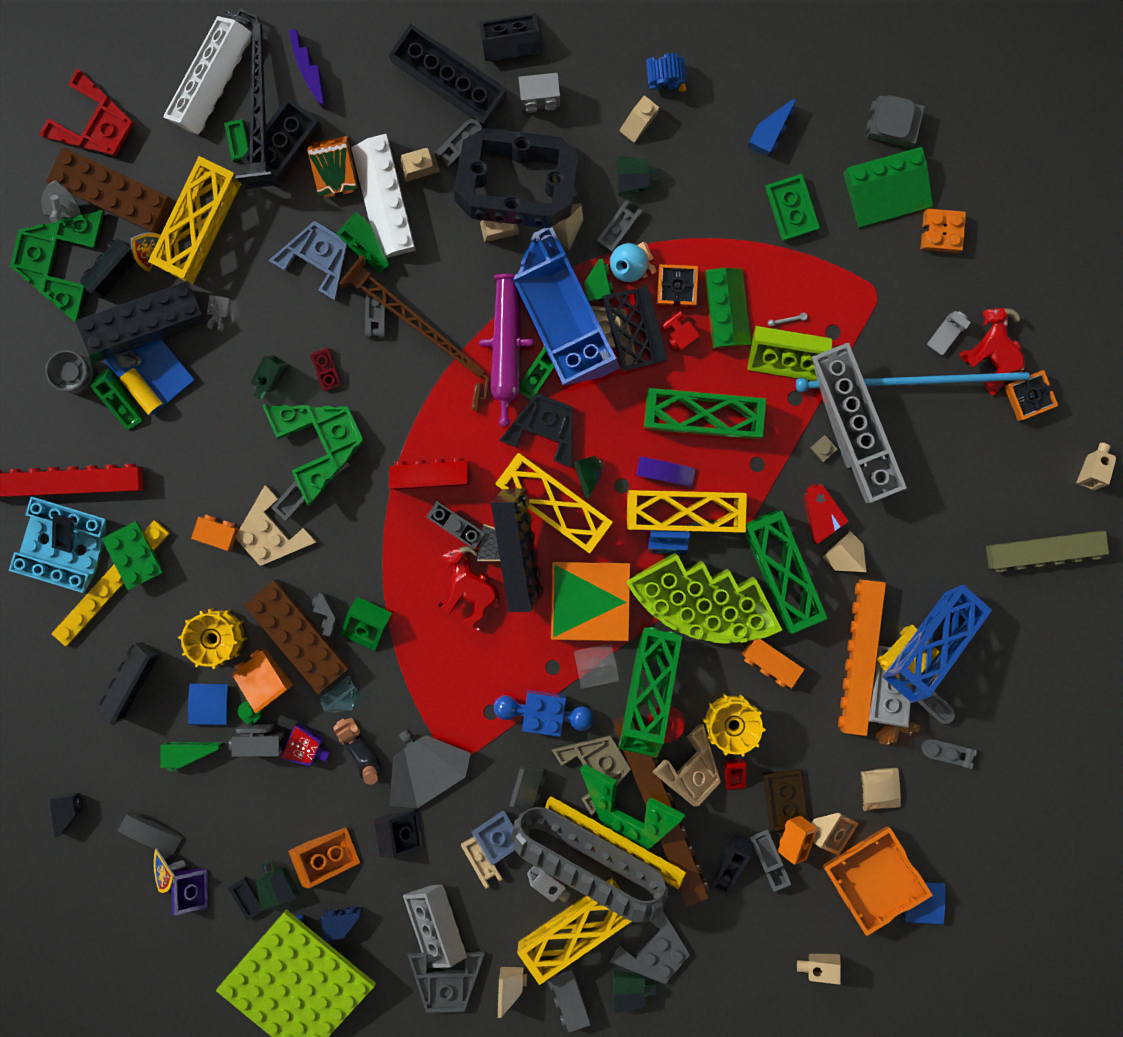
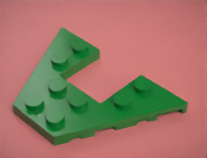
M103 210L60 219L56 223L39 224L31 228L26 227L18 230L10 267L71 318L73 322L79 320L86 288L79 283L50 277L58 241L62 240L96 249L105 213Z
M263 404L264 411L278 440L314 425L327 453L326 456L292 470L305 502L309 506L364 442L349 408L346 406L334 408L331 406L310 407L308 405H296L293 407L288 405L266 406V404Z
M585 764L580 768L601 824L646 850H649L685 817V814L650 798L646 806L645 822L642 823L614 808L617 780Z

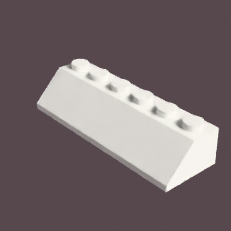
M217 16L163 117L183 129L198 135L204 129L208 116L214 111V105L217 99L222 96L223 88L227 81L231 79L235 66L241 61L242 53L249 46L253 33L236 20Z
M386 134L367 138L351 149L372 230L386 258L416 251L389 139Z

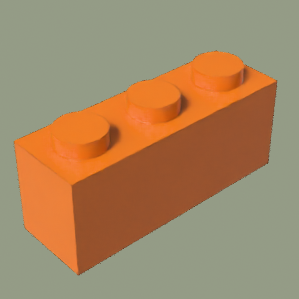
M761 639L751 640L742 652V655L745 656V662L751 666L758 665L761 667V673L767 677L773 675L777 678L775 682L784 688L786 686L792 688L804 671L801 666Z

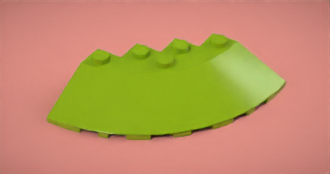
M674 553L626 581L634 596L655 618L671 629L692 638L714 643H743L765 638L782 631L754 577L736 584L728 569L711 577L702 561L685 569L679 556Z

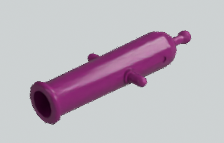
M516 274L494 275V280L497 281L494 336L491 339H481L479 341L480 346L493 349L491 392L493 397L500 402L501 418L499 419V425L504 428L510 424L508 418L509 404L518 397L520 391V349L522 346L534 345L533 339H522L520 337V293L513 281Z

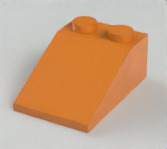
M346 827L303 843L288 851L301 885L308 889L360 863Z

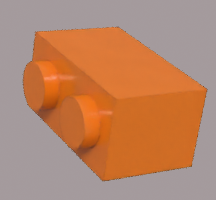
M205 514V517H198L191 539L231 551L239 528L234 527L235 524L223 520V523L216 521V517Z
M798 816L786 822V829L783 837L780 839L778 853L794 865L807 860L818 830L816 826L802 816Z

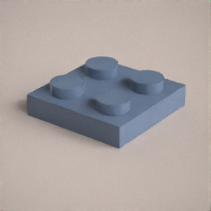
M501 811L471 831L490 865H494L515 850L513 848L514 843L511 841L513 825L505 811Z

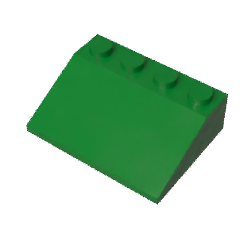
M922 147L851 166L843 172L858 228L933 207L928 167Z

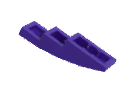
M291 29L289 34L298 67L311 93L321 108L324 109L326 105L321 71L318 65H312L308 48L301 47L300 35L297 29Z

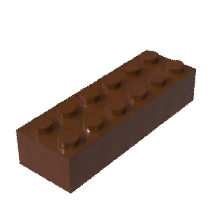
M63 146L46 180L49 184L56 180L73 196L152 233H159L173 203V200L167 195Z
M278 579L273 580L244 604L318 694L351 667L326 636L322 635L321 630Z

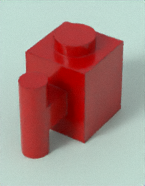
M681 311L662 324L665 331L670 327L675 330L669 335V343L675 350L678 349L680 352L700 337L689 320L683 325L680 324L679 321L684 318Z

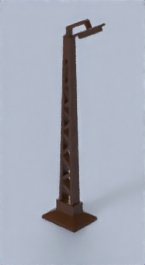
M362 254L339 282L340 288L344 289L349 285H353L356 289H361L479 378L482 376L486 380L483 397H479L481 382L476 383L474 388L472 410L476 412L478 399L485 400L487 397L489 378L483 374L484 370L373 279L371 273L364 269V256ZM367 280H370L377 287L366 289L363 285ZM382 291L383 301L372 292ZM386 295L396 303L386 304ZM401 306L402 315L392 307ZM405 310H406L409 314H411L413 317H412V318H406V317H405ZM410 321H418L419 328ZM422 324L429 330L422 331ZM428 334H434V339ZM437 337L443 342H437Z

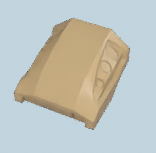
M898 768L861 771L864 811L901 806Z

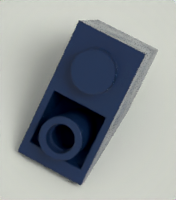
M350 906L342 911H337V909L327 910L321 918L324 941L343 939L360 917L362 908Z

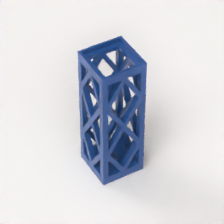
M960 585L945 592L883 675V678L911 703L929 698L992 609L965 585ZM953 613L952 636L949 637L950 614ZM960 614L965 619V622L958 630V621ZM944 619L942 640L933 642V633ZM942 645L941 655L931 667L932 648ZM926 650L925 674L921 675L922 653ZM915 657H916L915 675H914V674H913L909 669H907V668L910 666V664L912 663V661H913V660L915 659ZM912 683L917 688L913 692L906 685Z

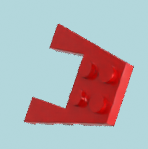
M77 68L68 86L99 103L81 136L49 118L39 135L46 139L116 157L135 123Z

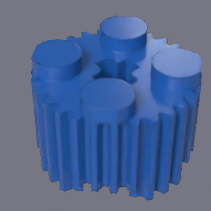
M668 53L656 60L654 57L646 60L650 90H658L662 86H667V89L672 90L679 88L680 84L686 83L687 76L684 57L678 58L677 53Z

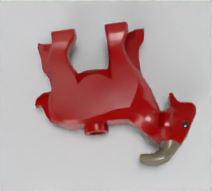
M995 308L983 311L982 315L985 319L983 326L992 323V327L977 346L958 355L965 363L969 362L972 368L988 357L992 364L997 367L996 373L1022 372L1025 368L1024 355L1020 351L1022 348L1017 341L1014 340L1012 342L1007 336L1008 317H1011L1015 323L1019 322L1020 316L1018 312L1008 308ZM1005 381L984 382V387L993 396L1004 385Z
M470 546L455 548L441 556V559L446 563V570L451 565H455L449 589L434 604L441 607L448 614H451L460 598H464L474 604V613L463 619L462 622L471 628L481 631L486 620L488 608L500 607V604H498L499 594L494 586L488 583L490 581L489 578L482 574L478 577L470 571L467 552L477 556V551Z

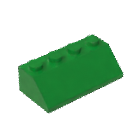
M740 268L706 270L704 278L713 349L751 345L743 270Z

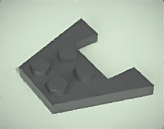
M662 909L660 915L650 921L659 930L640 953L635 957L621 945L610 957L609 962L666 984L690 954Z
M484 951L466 952L465 971L427 972V953H408L426 1013L465 1012L485 954Z

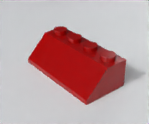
M452 458V462H444V459H434L433 463L425 464V460H416L411 465H406V461L394 462L395 466H390L389 489L469 485L468 462L463 461V458Z

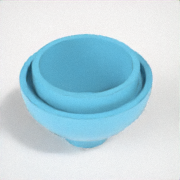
M626 243L618 246L610 257V269L613 275L623 282L637 281L643 277L647 270L648 261L646 254L635 244ZM623 261L626 262L627 268H623Z

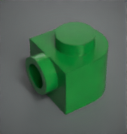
M247 700L239 706L238 715L247 725L251 722L255 724L262 717V714H260L262 710L255 713Z

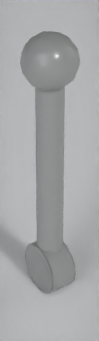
M801 313L799 316L776 321L769 320L768 325L774 327L775 324L800 319L804 321L807 319V314Z

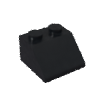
M418 810L388 814L374 819L380 857L396 858L423 848Z

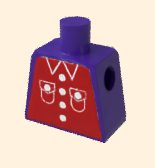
M298 722L291 732L280 759L311 766L315 758L326 762L330 752L320 748L324 740L321 736Z

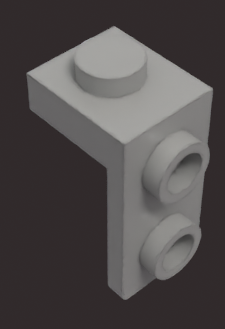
M954 311L950 313L927 345L939 355H943L958 334L965 330L971 322L967 320L968 317L962 312Z

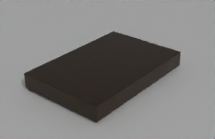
M794 769L764 773L763 779L770 831L785 830L786 822L798 816H802L808 821L802 770Z

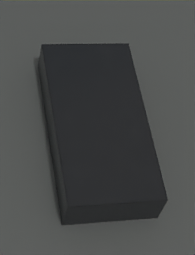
M55 514L52 518V548L71 553L74 548V519Z
M246 876L228 887L247 921L265 910Z

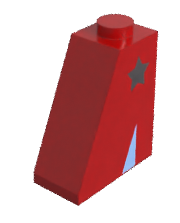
M814 483L806 489L807 493L803 495L811 538L814 544H818L849 521L824 486Z

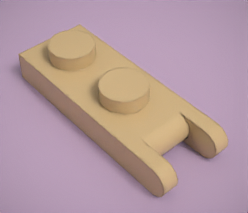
M474 837L461 843L462 849L485 889L490 888L487 880L496 875L499 882L503 880L496 865L489 864Z

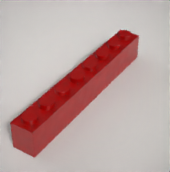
M124 464V468H117V465H105V469H98V465L86 466L85 470H79V466L67 467V470L60 471V467H49L48 471H41V468H29V472H22L21 469H9V473H2V470H0V497L144 491L143 468L136 467V464Z

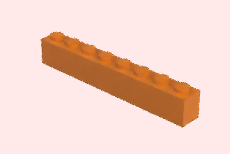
M859 579V583L855 585L857 600L853 603L852 613H855L854 621H851L850 624L852 640L848 641L850 655L845 663L847 678L843 680L845 695L841 698L840 703L843 711L842 716H839L838 727H840L843 733L867 736L885 582Z

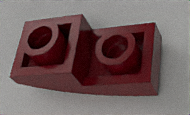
M326 347L310 353L323 392L342 385L329 348Z

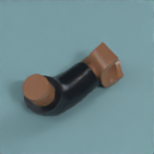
M352 717L341 719L333 727V730L342 744L347 743L345 747L356 762L360 777L366 784H375L380 774L379 760L369 745L358 736L360 729Z

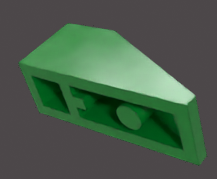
M355 212L336 235L359 256L363 254L364 261L379 274L389 263L371 225L366 222L364 217Z
M545 346L520 382L519 393L530 401L555 370Z
M110 368L93 378L90 387L126 430L143 421L124 385Z
M164 742L161 744L160 768H167V771H178L179 768L220 749L223 746V742Z

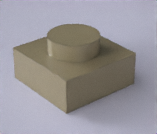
M825 435L810 447L811 451L822 462L837 450Z

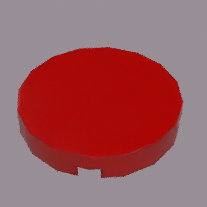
M670 705L664 743L678 740L685 729V719L682 712ZM658 706L655 707L657 715L660 714V708ZM651 712L647 719V727L654 720Z

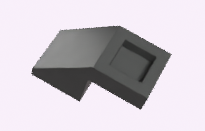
M321 592L318 593V596H314L312 602L313 612L328 616L324 618L321 629L324 630L322 635L330 637L334 633L338 616L327 595Z

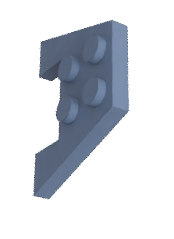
M314 221L268 261L287 271L297 255L327 273L318 291L336 301L348 245L336 233Z

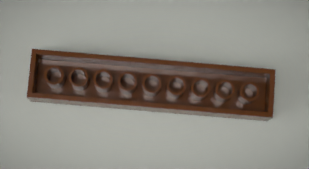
M634 715L632 721L635 729L641 731ZM624 716L613 720L619 740ZM624 750L645 805L647 806L648 800L653 798L677 810L675 804L671 805L670 803L673 801L668 786L664 788L663 784L665 782L653 773L656 766L659 765L656 757ZM680 822L662 837L660 842L668 862L686 872L679 889L688 907L708 899L706 892L710 890L704 875H699L702 873L697 858H692L695 853L690 840L685 841V838L688 836L683 823Z

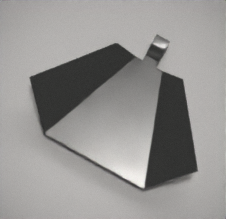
M406 729L399 735L406 744V747L393 756L389 806L419 808L466 777L471 753L428 735L414 741Z

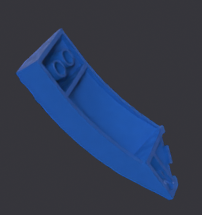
M543 228L533 233L529 249L526 250L521 261L520 270L515 275L513 281L563 386L600 378L620 369L618 361L553 228Z

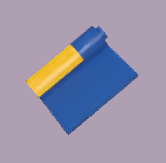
M163 339L132 349L135 355L141 357L142 362L140 366L122 368L114 356L105 360V363L148 416L158 412L195 380Z

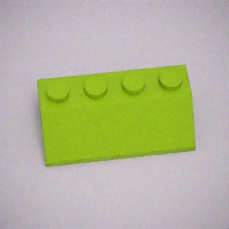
M756 326L747 370L818 381L812 357L832 349V338Z

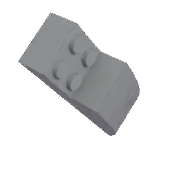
M849 342L813 356L812 361L820 391L846 467H851L865 503L874 502L906 489L907 487Z

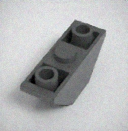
M436 501L426 516L473 549L476 548L485 534L471 522Z

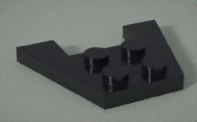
M536 393L499 441L517 447L523 430L558 442L559 445L553 461L571 467L573 406Z

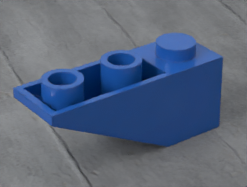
M792 99L759 123L747 147L767 157L770 151L774 153L779 144L776 139L779 134L783 135L787 127L785 121L787 117H792L796 109L793 106L795 99Z

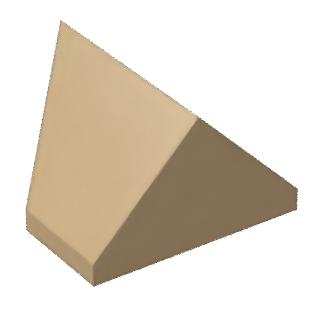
M581 203L572 204L571 216L552 227L558 240L568 250H570L583 222Z
M848 531L822 556L835 571L866 572L864 546L851 531Z

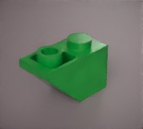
M603 259L598 260L584 282L589 304L603 301L602 296L614 293L612 282H608L606 276L609 275L608 264H604Z

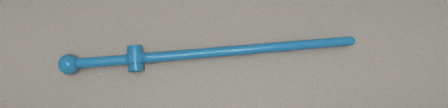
M1028 372L863 380L866 386L1028 380L1031 376ZM798 378L796 380V391L804 393L808 389L820 388L818 381H808L805 378Z

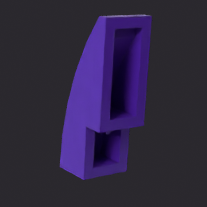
M640 456L636 476L692 487L695 468Z

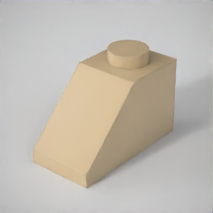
M644 95L631 111L619 132L635 143L656 117L659 107Z

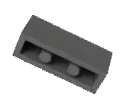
M567 966L548 979L551 991H555L556 997H554L557 1009H561L562 1015L560 1019L562 1025L567 1027L568 1032L590 1026V1017L573 966Z

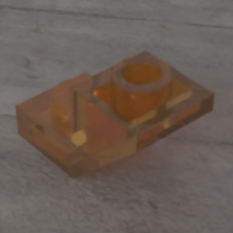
M909 721L908 728L886 725L876 731L874 737L879 739V743L890 745V742L897 743L900 729V732L912 734V732L919 733L920 725Z

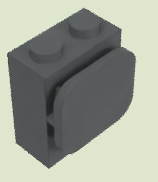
M879 95L876 101H873L871 104L870 112L873 114L871 120H868L865 131H868L867 138L912 148L917 141L925 106L914 104L911 100L889 95L885 97Z
M270 723L241 724L236 727L237 734L229 740V751H232V757L279 756L283 753L286 746V731H271L274 729V724Z

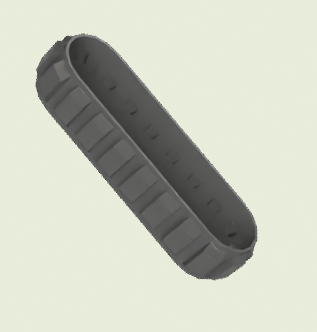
M534 807L519 814V818L515 820L511 841L514 843L513 848L525 861L630 921L642 923L651 921L658 917L661 910L664 909L668 898V888L665 886V880L662 875L651 866L552 810ZM539 829L547 832L645 888L653 895L654 900L641 901L633 898L532 840L525 834V830Z

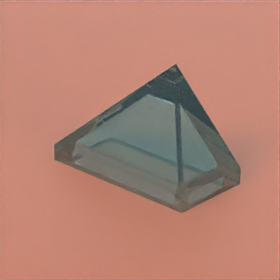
M347 676L318 700L326 713L351 711L357 689L351 678Z

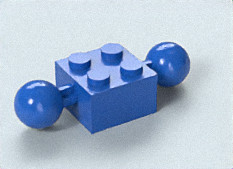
M527 690L525 705L517 704L516 700L508 695L499 697L494 703V713L502 720H510L515 715L524 716L522 731L560 737L562 722L571 723L572 727L578 731H586L594 723V715L587 707L580 706L573 711H565L566 696L562 694Z

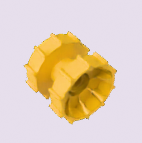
M214 608L208 609V613L206 610L200 611V615L185 620L186 625L182 635L178 638L181 639L184 651L182 655H186L194 662L195 667L212 666L215 669L219 666L218 664L224 665L227 660L241 655L239 651L244 641L247 640L242 626L244 622L239 621L236 616L231 614V610L214 611ZM211 633L216 634V643L210 641L209 636Z
M723 694V697L715 702L708 703L710 707L707 710L706 717L702 720L706 725L707 738L710 739L711 744H716L719 749L723 750L724 755L728 753L734 755L741 754L743 757L745 756L744 753L752 750L755 746L759 747L758 742L761 739L762 732L766 731V729L762 725L761 712L754 705L751 706L742 695L737 697L726 696V694ZM732 720L738 721V726L735 729L729 728V723Z

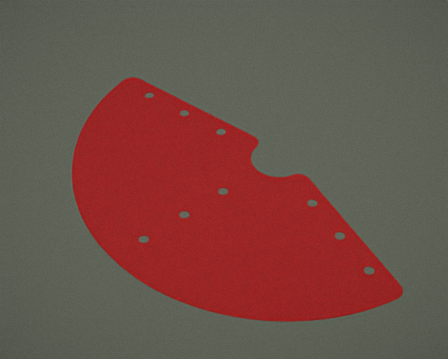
M690 238L648 243L647 246L654 258L649 262L655 266L656 273L652 274L650 269H647L648 277H642L634 282H623L613 275L610 269L612 253L596 257L572 267L585 296L584 282L599 259H603L604 264H608L609 275L606 276L608 282H612L614 293L648 285L668 360L660 364L648 365L627 371H621L620 367V369L603 377L563 386L556 369L552 372L538 391V394L573 406L571 467L553 461L559 445L558 442L523 430L517 447L499 441L530 400L519 393L518 397L511 401L508 407L510 424L505 428L499 425L501 405L491 392L493 349L479 345L481 339H491L494 336V318L464 347L461 352L484 370L483 374L489 378L486 399H478L477 411L474 412L475 410H472L475 384L481 382L479 397H483L486 380L482 376L479 378L454 359L424 402L407 437L399 462L406 461V465H411L416 460H425V464L433 463L434 459H444V462H452V458H463V461L468 462L469 485L391 489L383 536L382 568L386 610L392 613L388 624L395 654L413 701L435 739L471 753L470 756H472L524 717L515 715L510 720H502L498 717L489 720L483 713L487 705H494L495 701L504 695L513 697L517 704L525 705L527 690L557 694L642 633L644 627L649 628L658 621L638 601L629 588V641L551 640L553 561L630 563L631 579L664 559V554L648 553L650 530L627 529V492L620 494L615 490L614 484L618 479H626L629 482V490L747 493L746 523L754 519L823 398L820 388L808 389L806 392L801 393L803 397L802 403L798 406H792L788 402V395L790 392L796 391V380L798 378L747 370L751 345L713 349L704 278L705 271L719 268H740L743 270L751 343L756 326L828 338L826 336L827 327L836 325L840 328L841 334L838 339L832 340V349L848 342L852 348L877 304V292L870 282L835 264L799 251L766 243L721 238ZM624 261L622 262L623 268H627V264ZM659 264L698 266L697 302L695 307L679 306V303H674L673 306L657 305ZM634 294L628 295L625 300L632 306L636 303ZM520 297V337L522 339L534 340L533 346H522L520 349L521 382L544 348V344ZM614 298L609 299L610 306L618 308L620 302ZM603 301L590 303V306L605 307ZM623 305L621 309H626L628 317L631 310ZM679 311L684 315V318L679 321L680 324L683 325L689 320L700 335L697 340L681 352L678 349L675 350L669 343V335L675 330L670 327L665 331L662 327L664 322ZM634 312L630 320L639 325L641 321L640 316ZM801 313L807 314V319L804 321L799 319L775 324L774 327L768 325L769 320L776 321L799 316ZM629 324L631 336H633L636 328ZM640 331L635 337L641 343H644L646 339L645 335ZM633 342L637 355L641 347ZM611 347L620 366L616 348ZM643 350L640 357L645 361H651L650 353ZM649 388L766 398L763 438L747 439L644 429L647 391ZM656 397V405L670 398ZM693 400L705 410L720 404L719 402ZM680 401L661 409L678 423L698 415ZM729 405L711 413L730 428L747 420V418ZM744 405L751 411L753 410V405ZM655 415L654 423L666 424ZM703 418L686 425L715 428ZM751 423L737 430L751 431ZM520 453L613 523L591 553H588L528 509L532 515L531 530L535 534L534 549L538 553L536 562L537 567L540 568V585L543 587V596L531 612L508 611L500 561H477L478 554L475 556L467 552L470 571L478 577L482 574L489 578L490 581L488 583L493 585L499 594L498 604H500V607L488 608L481 631H478L462 622L463 619L474 613V604L464 598H460L451 614H448L441 607L434 604L449 589L455 565H451L446 570V563L441 559V556L455 548L468 545L426 516L436 501H438L480 530H483V524L495 527L491 502L502 490L496 485V482L515 456ZM639 457L695 468L692 487L636 476ZM754 457H760L764 460L765 466L760 472H754L750 468V461ZM524 463L517 470L520 472L536 473ZM517 476L522 488H525L529 499L551 501L542 478ZM513 477L506 485L510 489L517 488ZM547 481L555 501L577 503ZM637 496V506L654 496ZM670 497L685 508L703 499L701 497ZM720 498L734 507V498ZM662 499L641 510L660 523L680 512ZM711 500L692 511L702 519L718 520L730 513ZM532 504L561 526L553 505ZM558 506L566 528L591 530L582 508ZM589 512L595 529L597 530L599 525L602 523V520H600L598 517ZM638 514L636 515V525H653ZM684 515L669 525L684 526L695 520ZM734 518L725 522V524L733 527ZM571 533L585 544L592 536ZM480 542L475 548L477 553H479ZM550 660H556L560 664V671L556 675H550L545 670V665Z

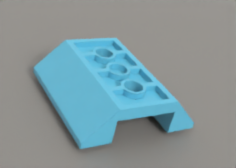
M30 497L25 514L30 516L20 552H14L9 571L84 593L96 573L104 547L102 538L106 537V519L39 498ZM55 514L74 519V548L71 553L52 548V518ZM44 533L49 536L47 544L41 542V536ZM81 544L86 548L84 555H80L77 552V548Z

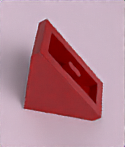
M743 758L723 760L726 789L746 788V762Z

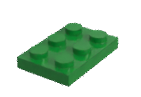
M803 174L765 185L782 241L820 229Z
M138 521L102 538L127 590H131L164 573Z

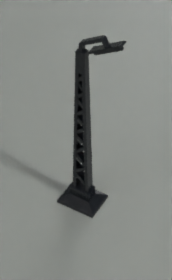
M240 8L237 14L224 10L226 17L246 26L248 24L252 25L250 20L242 17L241 14L255 19L252 35L250 163L247 164V173L236 175L235 178L246 189L282 185L270 172V166L267 162L262 24L257 15ZM256 119L260 122V124L257 127ZM260 132H261V141L256 138V137L259 135ZM256 142H257L259 145H261L257 150H256ZM261 156V162L256 163V160Z

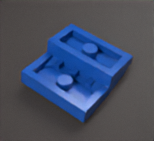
M650 530L648 553L686 554L690 531Z
M190 684L188 724L227 726L229 685Z
M925 882L933 896L914 908L904 911V922L943 925L945 915V883Z

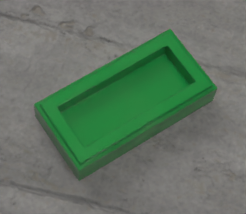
M244 119L224 123L233 162L240 161L250 148Z

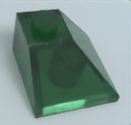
M596 455L574 462L585 499L590 498L602 474L601 470L604 469L601 458L597 459Z

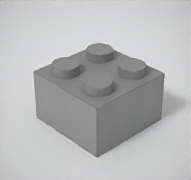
M558 73L519 77L522 111L526 110V112L532 113L536 112L537 109L545 108V110L551 111L557 109L556 107H560Z

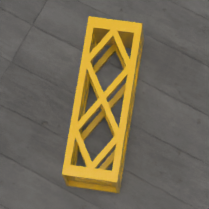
M198 156L151 254L149 263L184 281L194 284L241 186V183L235 178V173ZM212 177V183L203 188L205 181ZM213 189L214 200L201 208L200 197ZM194 204H195V206H196V212H195V213H194V210H193ZM211 209L209 215L202 219V214ZM190 223V228L181 233L183 227ZM198 229V238L196 239V230ZM191 234L192 246L179 253L178 242ZM173 248H174V256H175L174 258H172V255H171V252H172ZM189 255L187 261L181 264L180 260Z
M520 453L515 456L496 482V485L501 489H510L506 485L513 477L516 487L522 488L517 476L542 478L551 501L529 499L528 509L588 553H591L613 523ZM524 463L536 473L520 472L517 470ZM547 481L577 503L555 501ZM532 504L553 505L561 526ZM558 506L582 508L591 530L566 528ZM589 512H591L593 515L602 520V523L599 525L597 530L595 529ZM571 533L592 536L585 544Z
M627 491V529L746 532L747 493ZM637 496H654L637 506ZM670 497H701L703 499L685 508ZM720 498H734V507ZM662 499L680 512L660 523L641 510ZM710 500L730 512L711 524L692 512ZM638 514L653 525H636V515ZM687 515L702 526H676L669 524ZM734 518L733 527H718Z
M613 877L606 881L621 890ZM584 896L520 940L517 953L538 984L541 985L632 921L625 919L603 905H596L598 902ZM609 910L603 922L585 923L590 911ZM598 927L592 932H581L582 928ZM560 929H572L571 933L554 934ZM568 938L563 950L543 951L548 940ZM541 956H556L551 960L540 961Z

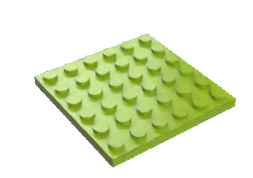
M286 909L218 986L216 992L271 1037H329L374 988L376 983Z

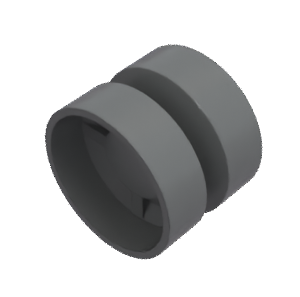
M62 350L53 354L45 367L46 378L54 388L73 394L88 391L91 388L90 384L93 378L97 375L96 367L91 359L69 350Z

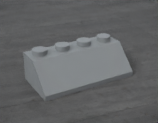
M443 884L431 885L404 894L403 898L421 952L427 953V968L452 967L467 958Z

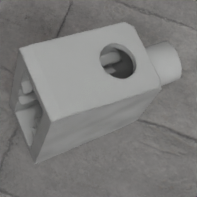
M533 866L527 872L530 886L550 901L554 902L559 898L562 902H566L570 897V893L565 889V884L536 866Z

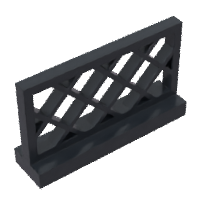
M648 285L602 296L621 371L656 365L668 360ZM634 294L636 301L634 306L625 301L628 295ZM614 298L620 302L617 310L610 306L609 299ZM623 305L631 310L628 317L619 312ZM634 312L640 316L641 321L639 325L630 320ZM617 316L625 321L622 328L615 324L614 320ZM627 324L636 328L633 336L624 331ZM639 331L645 335L644 343L635 339ZM621 335L630 340L627 347L621 345L619 340ZM633 342L641 347L637 355L629 350ZM643 350L650 353L651 361H645L640 357ZM626 354L635 358L632 365L626 366Z

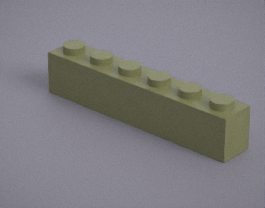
M1106 531L986 546L988 566L990 569H995L996 572L1007 571V567H1014L1015 570L1025 569L1026 565L1033 564V567L1046 566L1045 562H1052L1053 565L1063 564L1064 560L1071 559V562L1084 561L1083 557H1090L1091 560L1102 559V555L1109 554Z

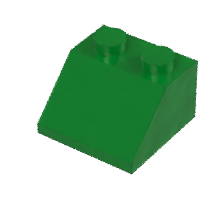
M357 597L348 611L340 635L375 651L392 613Z

